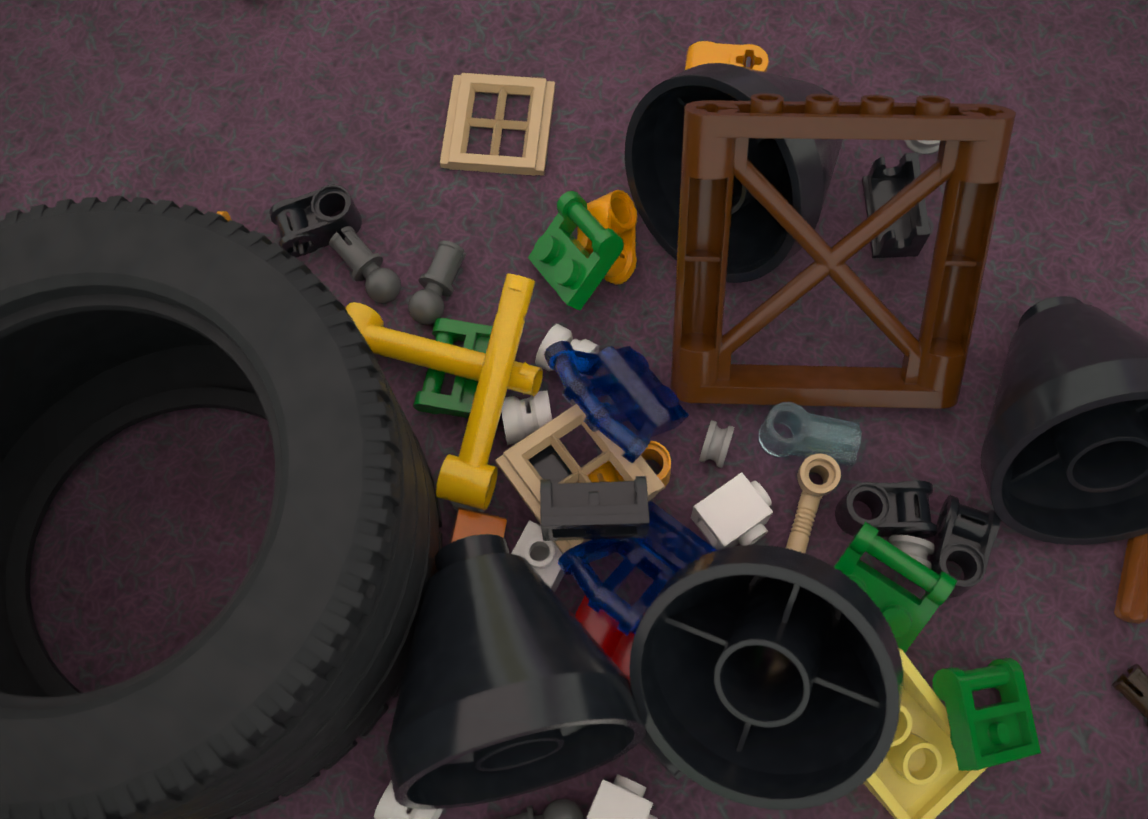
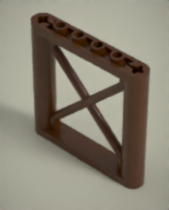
M760 93L752 95L751 101L705 100L686 104L684 108L670 385L672 396L688 403L934 409L955 406L959 400L1016 112L1003 106L991 104L950 103V99L935 95L919 96L916 98V103H894V98L885 95H865L861 97V102H839V98L833 95L812 94L806 96L805 102L784 101V97L777 94ZM749 138L940 141L937 161L832 247L826 243L747 158ZM735 176L813 258L814 262L722 336ZM946 182L919 338L917 340L845 262ZM827 276L833 279L904 354L902 368L731 364V354Z

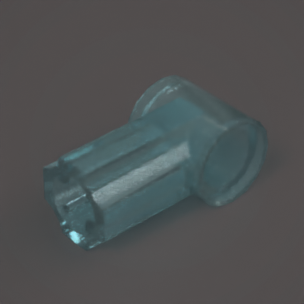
M782 402L775 405L769 411L759 428L757 437L760 448L767 455L774 458H785L790 455L808 458L813 454H826L831 456L838 465L852 467L860 448L862 431L860 430L859 423L810 414L800 405L792 402ZM773 425H786L792 431L793 438L780 436L775 431Z

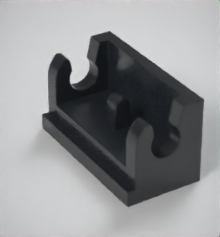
M905 153L900 158L899 164L893 168H886L884 157H880L873 162L868 176H863L862 178L867 218L921 174L918 153ZM925 198L870 242L872 258L915 257L919 255L930 236Z
M636 476L634 481L552 484L551 479H540L541 531L543 541L647 538L650 521L646 476Z

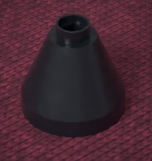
M707 63L689 68L661 82L646 93L635 108L628 125L625 140V169L636 208L650 233L666 252L677 261L684 108L686 104L705 100L751 101L752 95L760 93L777 94L783 96L784 101L805 102L808 95H833L831 92L813 83L732 64ZM749 138L747 158L815 230L843 139ZM734 176L726 282L742 283L765 276L795 255L802 247Z
M1058 296L1042 300L1030 307L1022 315L1018 323V329L1010 342L980 457L981 469L993 508L999 518L1011 529L1032 539L1066 545L1109 543L1148 533V338L1101 309L1084 304L1073 297Z
M493 534L473 535L451 542L437 552L435 556L437 573L425 585L386 749L394 797L398 804L413 809H447L483 804L526 794L597 769L619 758L641 742L646 734V728L634 701L630 680L530 563L519 555L509 553L507 542L503 537Z
M743 545L720 549L690 562L665 584L646 611L634 636L630 653L629 670L633 698L640 712L643 724L654 743L665 757L691 780L721 797L740 804L771 810H795L815 807L837 800L863 784L878 769L895 737L903 694V667L897 641L890 625L874 601L853 580L833 566L807 553L777 546Z

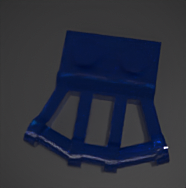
M559 341L550 345L544 353L548 366L557 371L564 386L562 395L570 405L577 404L586 415L584 422L592 432L600 431L624 451L621 456L631 464L638 459L649 445L651 437L675 429L689 416L679 404L676 394L660 382L649 369L646 358L633 350L631 346L618 349L608 346L599 353L593 354L576 351L570 342ZM586 375L593 376L594 378L588 379ZM609 395L615 404L601 403L598 398ZM629 420L637 429L636 432L633 433L622 422Z
M651 500L648 501L650 524L647 538L593 539L570 548L558 559V564L565 575L572 574L589 599L587 605L597 613L603 610L619 623L617 629L627 637L631 633L636 634L642 618L658 593L680 569L708 553L717 551V549ZM618 552L625 559L602 583L589 563ZM639 568L654 581L636 603L631 606L615 593L632 573Z

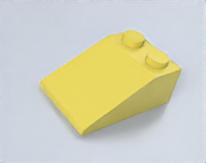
M899 648L903 667V694L897 730L885 759L863 784L894 819H935L987 768L959 771L955 750L950 740L951 730L946 707L903 650Z

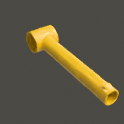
M506 274L498 312L495 316L459 456L448 454L442 464L436 486V496L438 498L486 510L491 502L497 481L498 467L488 465V460L525 323L524 318L528 312L535 281L515 274Z
M352 302L346 306L345 309L374 354L479 381L486 353L383 327L384 323L381 316L367 305ZM514 361L507 389L523 393V395L535 396L541 387L543 369L529 365L526 362Z

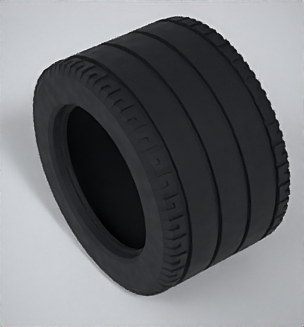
M109 196L106 202H102L97 197L83 198L81 203H76L70 198L57 201L56 206L51 208L41 204L31 206L30 212L23 213L19 209L6 213L5 219L0 221V819H231L234 815L241 817L279 800L280 795L282 797L291 795L319 777L321 769H331L358 744L355 739L359 735L366 737L377 721L388 710L387 701L391 696L397 698L400 693L425 585L437 573L435 556L442 549V533L439 531V528L442 527V519L438 498L434 488V479L420 443L371 348L344 305L305 264L292 257L275 242L272 243L265 235L254 230L249 231L242 224L234 220L228 222L227 219L218 213L208 211L206 214H203L196 207L184 204L180 208L175 202L168 200H159L157 204H154L148 198L134 197L132 202H129L123 196ZM193 408H222L245 412L267 420L272 435L275 457V489L271 514L261 546L238 590L222 611L199 635L177 653L155 667L124 682L86 693L79 691L59 671L49 657L34 621L30 599L31 560L36 537L43 518L63 483L89 454L108 439L132 425L164 413Z

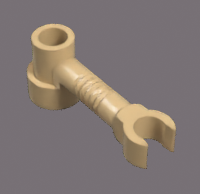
M813 454L809 456L798 470L797 477L802 493L798 509L796 510L797 514H795L794 523L792 524V532H790L786 548L806 553L809 536L811 535L810 532L812 531L811 527H813L822 496L829 494L840 481L841 471L838 463L826 454ZM809 473H818L823 479V484H814L809 478Z

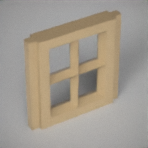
M473 73L454 75L440 159L441 168L534 176L545 175L555 82L546 81V78ZM475 92L498 94L495 119L472 118ZM507 95L530 96L527 122L503 120ZM470 127L493 128L490 155L466 153ZM502 129L526 131L522 157L498 156Z
M594 395L587 399L584 398L503 452V455L495 460L498 467L540 524V479L542 478L529 459L549 445H552L572 472L571 475L558 484L576 483L578 481L579 483H590L591 481L587 475L609 460L625 481H634L636 476H646L648 501L665 488V485ZM581 424L603 452L582 467L578 465L559 440ZM594 539L553 542L566 558Z

